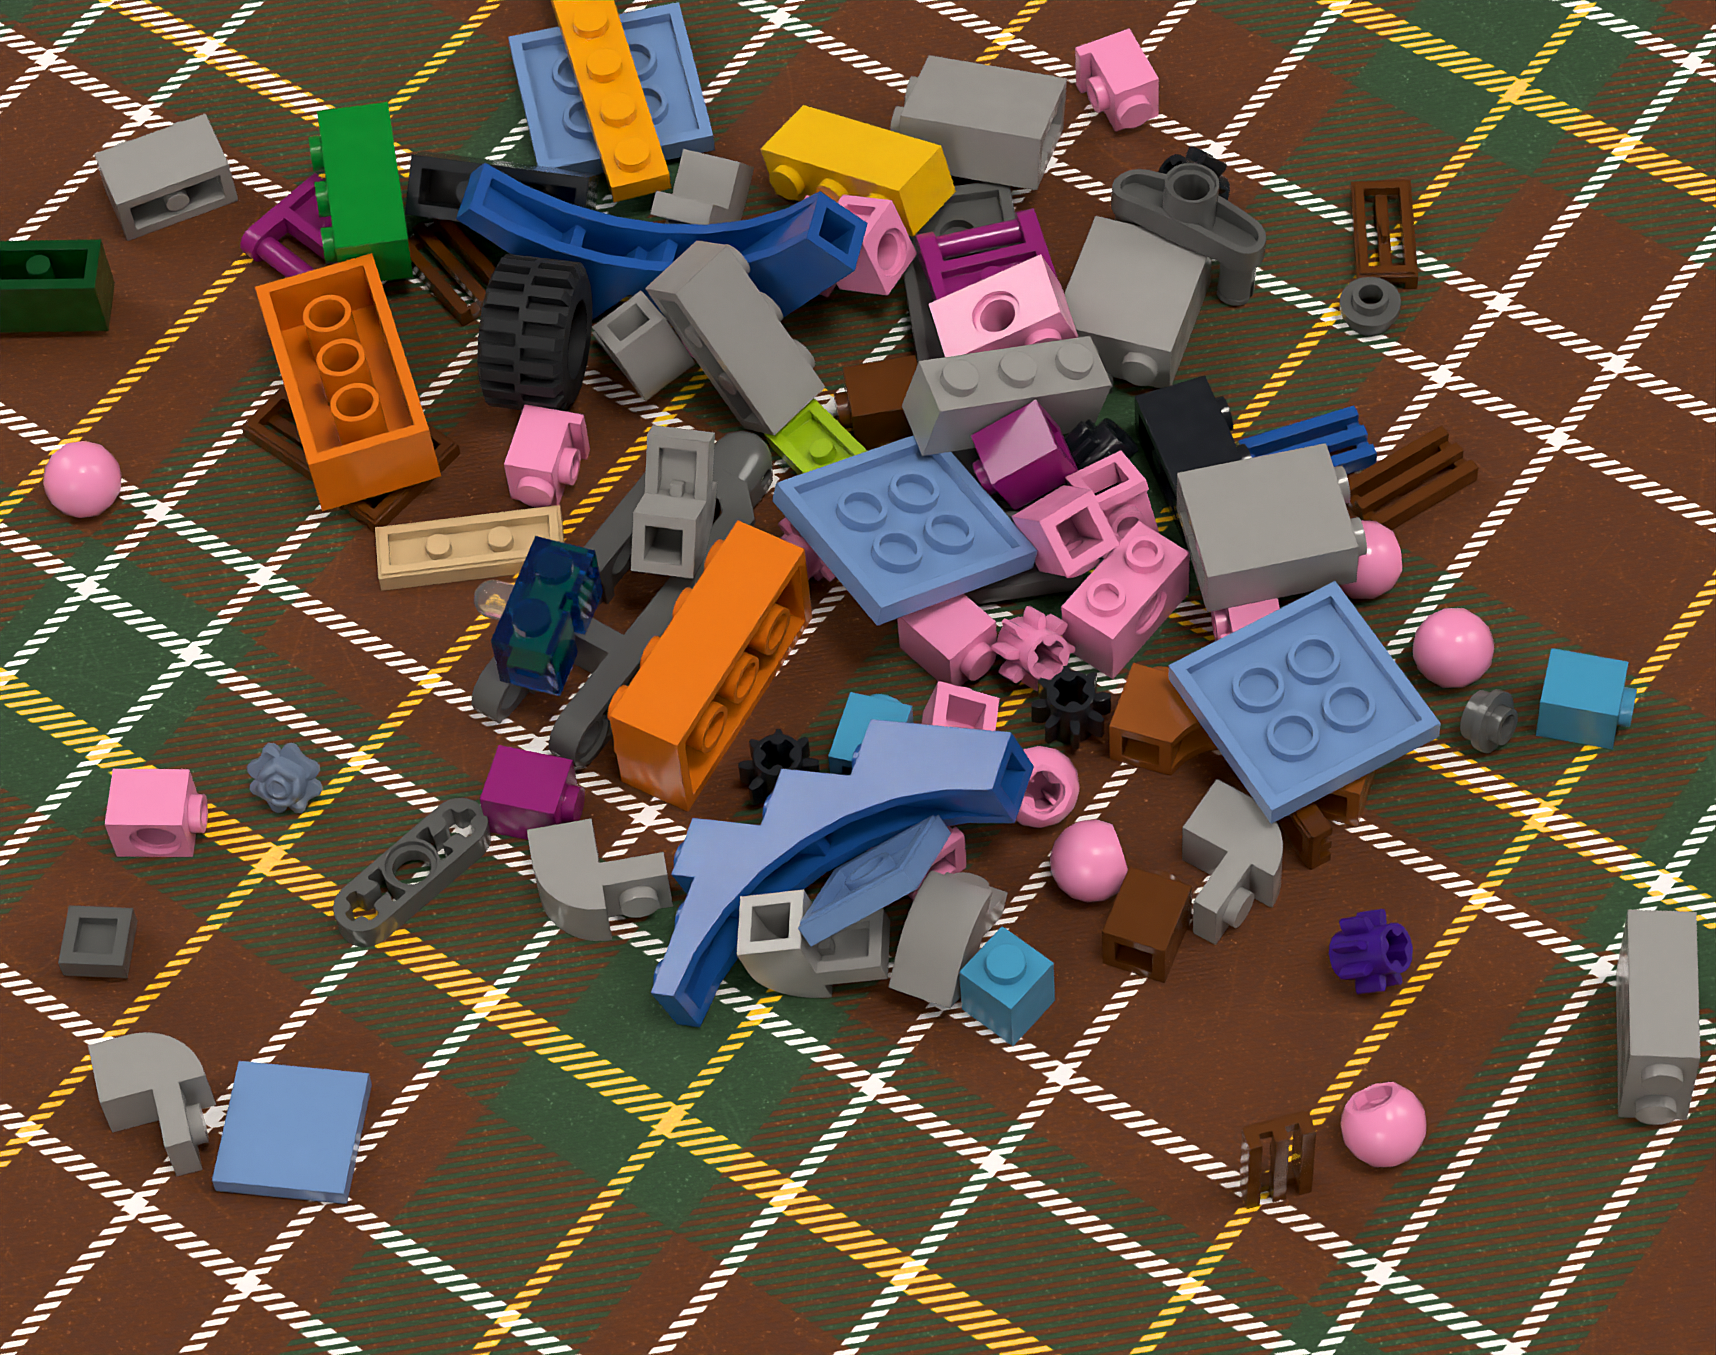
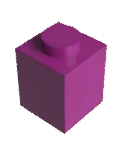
M1037 400L971 435L980 457L972 465L981 485L990 496L998 492L1014 510L1066 483L1065 477L1078 471L1060 427Z
M498 745L480 796V804L483 816L488 818L491 833L528 840V829L579 821L584 807L585 789L577 784L573 760Z

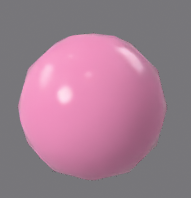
M88 441L66 443L50 457L44 468L43 485L45 493L50 502L63 514L77 518L99 516L114 503L121 491L119 463L100 444Z
M1361 520L1366 536L1367 554L1358 556L1357 582L1339 585L1345 595L1352 599H1374L1391 590L1398 581L1402 572L1401 549L1393 531L1376 521Z
M1447 608L1429 615L1416 630L1413 643V657L1417 668L1428 680L1442 688H1463L1478 681L1491 666L1494 652V639L1489 627L1480 617L1464 608Z
M1043 746L1023 749L1034 765L1016 821L1022 825L1036 828L1057 824L1068 816L1077 802L1080 790L1077 770L1070 759L1056 749Z
M1097 819L1079 821L1066 828L1054 842L1050 855L1051 873L1059 888L1071 898L1087 903L1104 901L1117 894L1128 871L1113 825Z
M1395 1082L1373 1084L1353 1094L1342 1113L1341 1128L1345 1145L1355 1157L1373 1167H1392L1409 1161L1421 1147L1426 1136L1427 1124L1423 1105L1413 1092Z

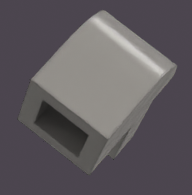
M683 149L673 193L656 191L651 214L665 218V224L708 225L740 221L745 208L754 167L741 162Z
M639 291L592 327L594 330L592 334L601 347L626 375L635 390L645 401L695 365L691 355L666 318L642 291Z
M652 425L647 434L645 493L633 512L631 571L692 579L697 573L706 553L716 504L717 482L713 481L714 432Z
M1216 779L1183 826L1182 860L1211 875L1194 900L1193 933L1215 945L1229 925L1238 928L1242 924L1252 907L1254 899L1271 908L1274 906L1281 888L1283 840L1277 822L1271 824L1252 797Z
M592 819L527 830L532 866L541 904L550 920L564 932L585 940L609 941L612 940L609 917L620 915L643 917L654 913L657 909L673 906L664 852L600 863Z
M931 870L920 886L906 918L895 956L889 988L951 1008L961 997L959 972L979 951L983 936L1002 916L1008 892L990 887L984 878L975 874L965 872L954 874L946 872L941 874Z
M804 890L740 896L737 957L750 976L761 985L792 996L832 997L833 984L888 979L890 919L883 908L811 947L798 929L799 922L812 904Z
M148 1032L129 1034L88 1045L99 1102L112 1132L159 1120L164 1146L176 1176L203 1170L198 1145L209 1142L202 1109L215 1106L216 1102L203 1067L194 1052L175 1038Z

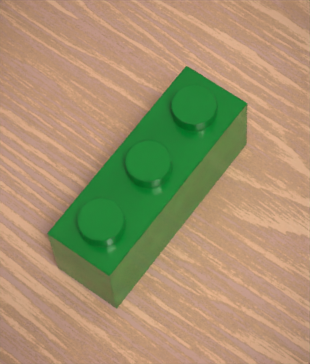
M388 102L317 111L320 135L309 136L308 138L313 172L325 171L326 181L314 182L319 218L331 216L332 227L321 228L325 263H339L372 253L381 281L413 277Z

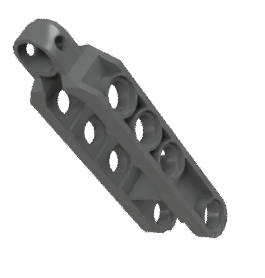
M746 431L732 432L726 434L714 444L713 481L717 482L716 501L720 502L722 514L712 525L704 559L693 579L671 576L624 635L592 618L591 615L602 602L608 604L615 596L614 587L631 567L633 512L645 493L646 472L573 559V563L571 562L564 570L563 574L582 578L583 582L589 583L591 599L587 600L576 597L547 669L554 671L561 661L566 659L592 675L564 708L555 722L549 738V750L553 755L573 760L576 768H584L597 757L613 737L607 713L615 692L622 685L629 686L640 669V661L646 645L654 636L661 637L672 621L673 609L679 595L687 587L693 589L703 574L704 563L712 545L718 539L725 540L737 520L754 527L755 517L753 508L765 495L773 482L771 452L767 444L757 434ZM524 619L523 622L518 626L517 629L521 630L525 619ZM516 631L513 632L486 665L474 686L471 697L474 710L499 724L517 708L529 692L535 695L543 685L512 677L508 659L519 635Z

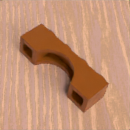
M1136 663L1132 664L1109 725L1111 760L1172 776L1179 767L1192 757L1206 751L1218 749L1168 679V667L1156 666L1151 668ZM1377 769L1314 801L1325 818L1358 827Z

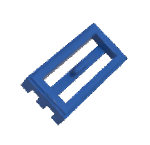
M1354 405L1238 440V445L1245 444L1252 458L1324 443L1327 444L1329 453L1353 446V450L1330 456L1333 466L1342 465L1346 474L1366 469L1375 464L1377 460V452L1373 444H1369L1367 441L1368 433L1364 425L1359 424V414Z

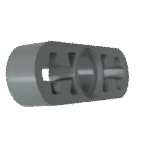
M454 798L443 802L343 887L337 894L333 904L335 919L342 937L350 944L359 947H370L380 944L486 853L491 843L488 818L483 816L481 805L468 798ZM455 824L462 829L471 825L472 835L466 838L462 834L457 833L451 837L449 828ZM442 849H444L446 856L444 860H441L438 854ZM410 860H421L431 867L428 876L416 884H405L395 878L397 869L403 863ZM385 884L388 892L382 896L380 885ZM359 906L366 911L375 907L377 916L370 921L364 916L355 919L353 910Z

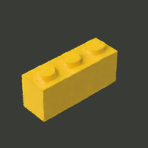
M805 105L761 148L769 172V180L776 194L786 199L802 201L806 195L811 196L819 191L836 202L840 200L842 195L892 200L908 235L913 237L956 192L941 145Z

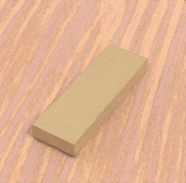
M560 505L375 527L378 579L381 591L546 571V569L557 570L567 568L566 555L561 554L560 548L565 550Z

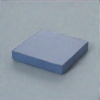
M932 815L834 869L799 922L798 929L809 945L812 947L917 890L951 835V832L940 816L934 817Z
M239 1061L212 1177L215 1190L347 1204L372 1086L369 1073Z

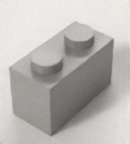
M206 113L186 121L176 122L167 128L134 140L118 143L109 149L94 154L105 191L127 241L238 201L229 164Z

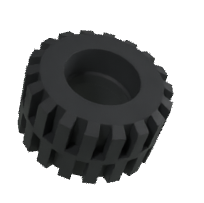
M506 254L501 258L487 286L478 335V376L482 393L488 406L523 410L524 405H532L566 412L570 410L579 394L584 379L592 332V291L586 269L582 263Z

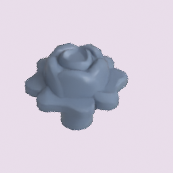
M267 743L262 749L261 756L252 760L247 765V772L251 777L255 778L250 784V791L252 794L267 801L271 809L276 813H282L288 807L295 813H303L308 806L309 800L320 795L323 790L321 782L316 779L320 772V765L306 757L297 744L287 743L282 750L275 743Z

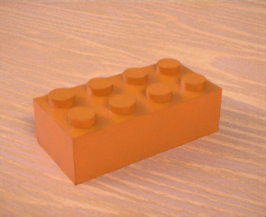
M372 253L256 286L255 290L322 511L441 477L428 424Z
M738 520L725 540L718 539L712 545L704 563L703 574L693 589L687 587L681 592L673 609L672 621L661 637L654 636L648 642L641 657L639 671L629 686L622 685L618 688L610 702L607 717L611 724L614 752L617 755L621 782L687 812L690 810L812 619L805 549Z

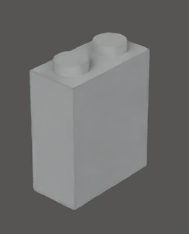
M929 55L919 77H910L905 94V106H896L892 116L890 131L941 145L951 176L1037 190L1063 131L1067 78Z
M1095 216L1064 295L1078 337H1091L1106 372L1115 378L1127 380L1138 386L1164 388L1172 385L1211 282L1212 258L1183 247L1142 226Z
M1326 443L1177 473L1176 509L1207 612L1315 591L1334 581L1338 585L1357 582L1358 556L1367 554L1365 531L1359 517L1351 519L1349 517L1346 503H1350V487L1347 474L1342 465L1333 466Z
M1628 909L1616 970L1618 1117L1636 1118L1642 1123L1651 1125L1666 1124L1675 1119L1687 1120L1700 1062L1697 912Z

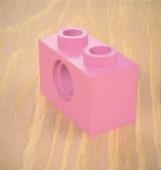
M1041 254L929 303L945 357L1078 338L1062 286Z
M1140 521L1130 529L1119 542L1120 545L1105 557L1061 606L1062 620L1068 624L1065 632L1062 634V638L1075 646V652L1072 654L1111 679L1117 676L1189 594L1190 552Z

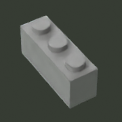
M696 241L645 289L743 428L776 435L825 388L813 370V367L816 365L815 360L808 349L797 340L792 339L780 321L783 319V314L778 305L769 296L759 292L748 276L750 266L744 256L728 244Z
M1085 336L919 361L902 408L922 456L976 448L971 438L972 434L1034 400H1037L1058 424L1062 434L1070 433L1081 421L1085 423L1090 419L1095 424L1112 384L1091 337Z

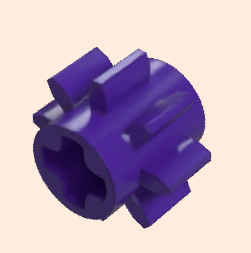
M1385 909L1357 912L1355 917L1340 919L1339 924L1342 931L1337 932L1330 942L1329 958L1334 972L1339 976L1340 980L1355 979L1356 993L1359 995L1385 991L1387 986L1401 985L1403 981L1400 973L1406 971L1412 961L1413 947L1407 930L1398 923L1386 924L1387 916Z

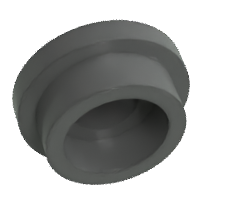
M1376 277L1359 278L1350 282L1343 289L1340 296V313L1353 331L1367 336L1378 335L1385 332L1397 320L1401 309V297L1397 289L1386 280ZM1365 301H1373V302H1376V303H1375V304H1367V303H1364V302H1365Z
M1495 689L1491 692L1479 690L1470 698L1461 718L1460 731L1464 738L1471 740L1474 749L1483 753H1490L1499 745H1505L1511 739L1518 722V713L1514 709L1512 695L1500 689Z

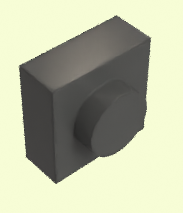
M69 905L58 961L63 975L128 978L138 922L134 909Z

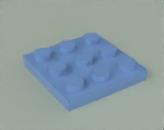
M679 2L618 14L665 160L681 157L683 149L699 153L715 150L713 132ZM554 27L509 36L510 51L537 166L598 174L604 173L560 28Z
M914 435L777 482L772 500L877 626L1032 569L1038 551L952 452L922 456Z
M1336 581L1169 665L1168 679L1271 824L1438 738L1440 734L1441 723Z

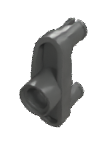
M1184 163L1175 166L1167 174L1146 169H1134L1126 171L1115 178L1111 191V209L1115 214L1116 221L1142 226L1183 247L1219 261L1220 271L1216 293L1219 299L1232 306H1241L1249 301L1250 296H1253L1255 290L1256 269L1264 259L1266 232L1256 219L1218 195L1219 179L1214 171L1200 164Z

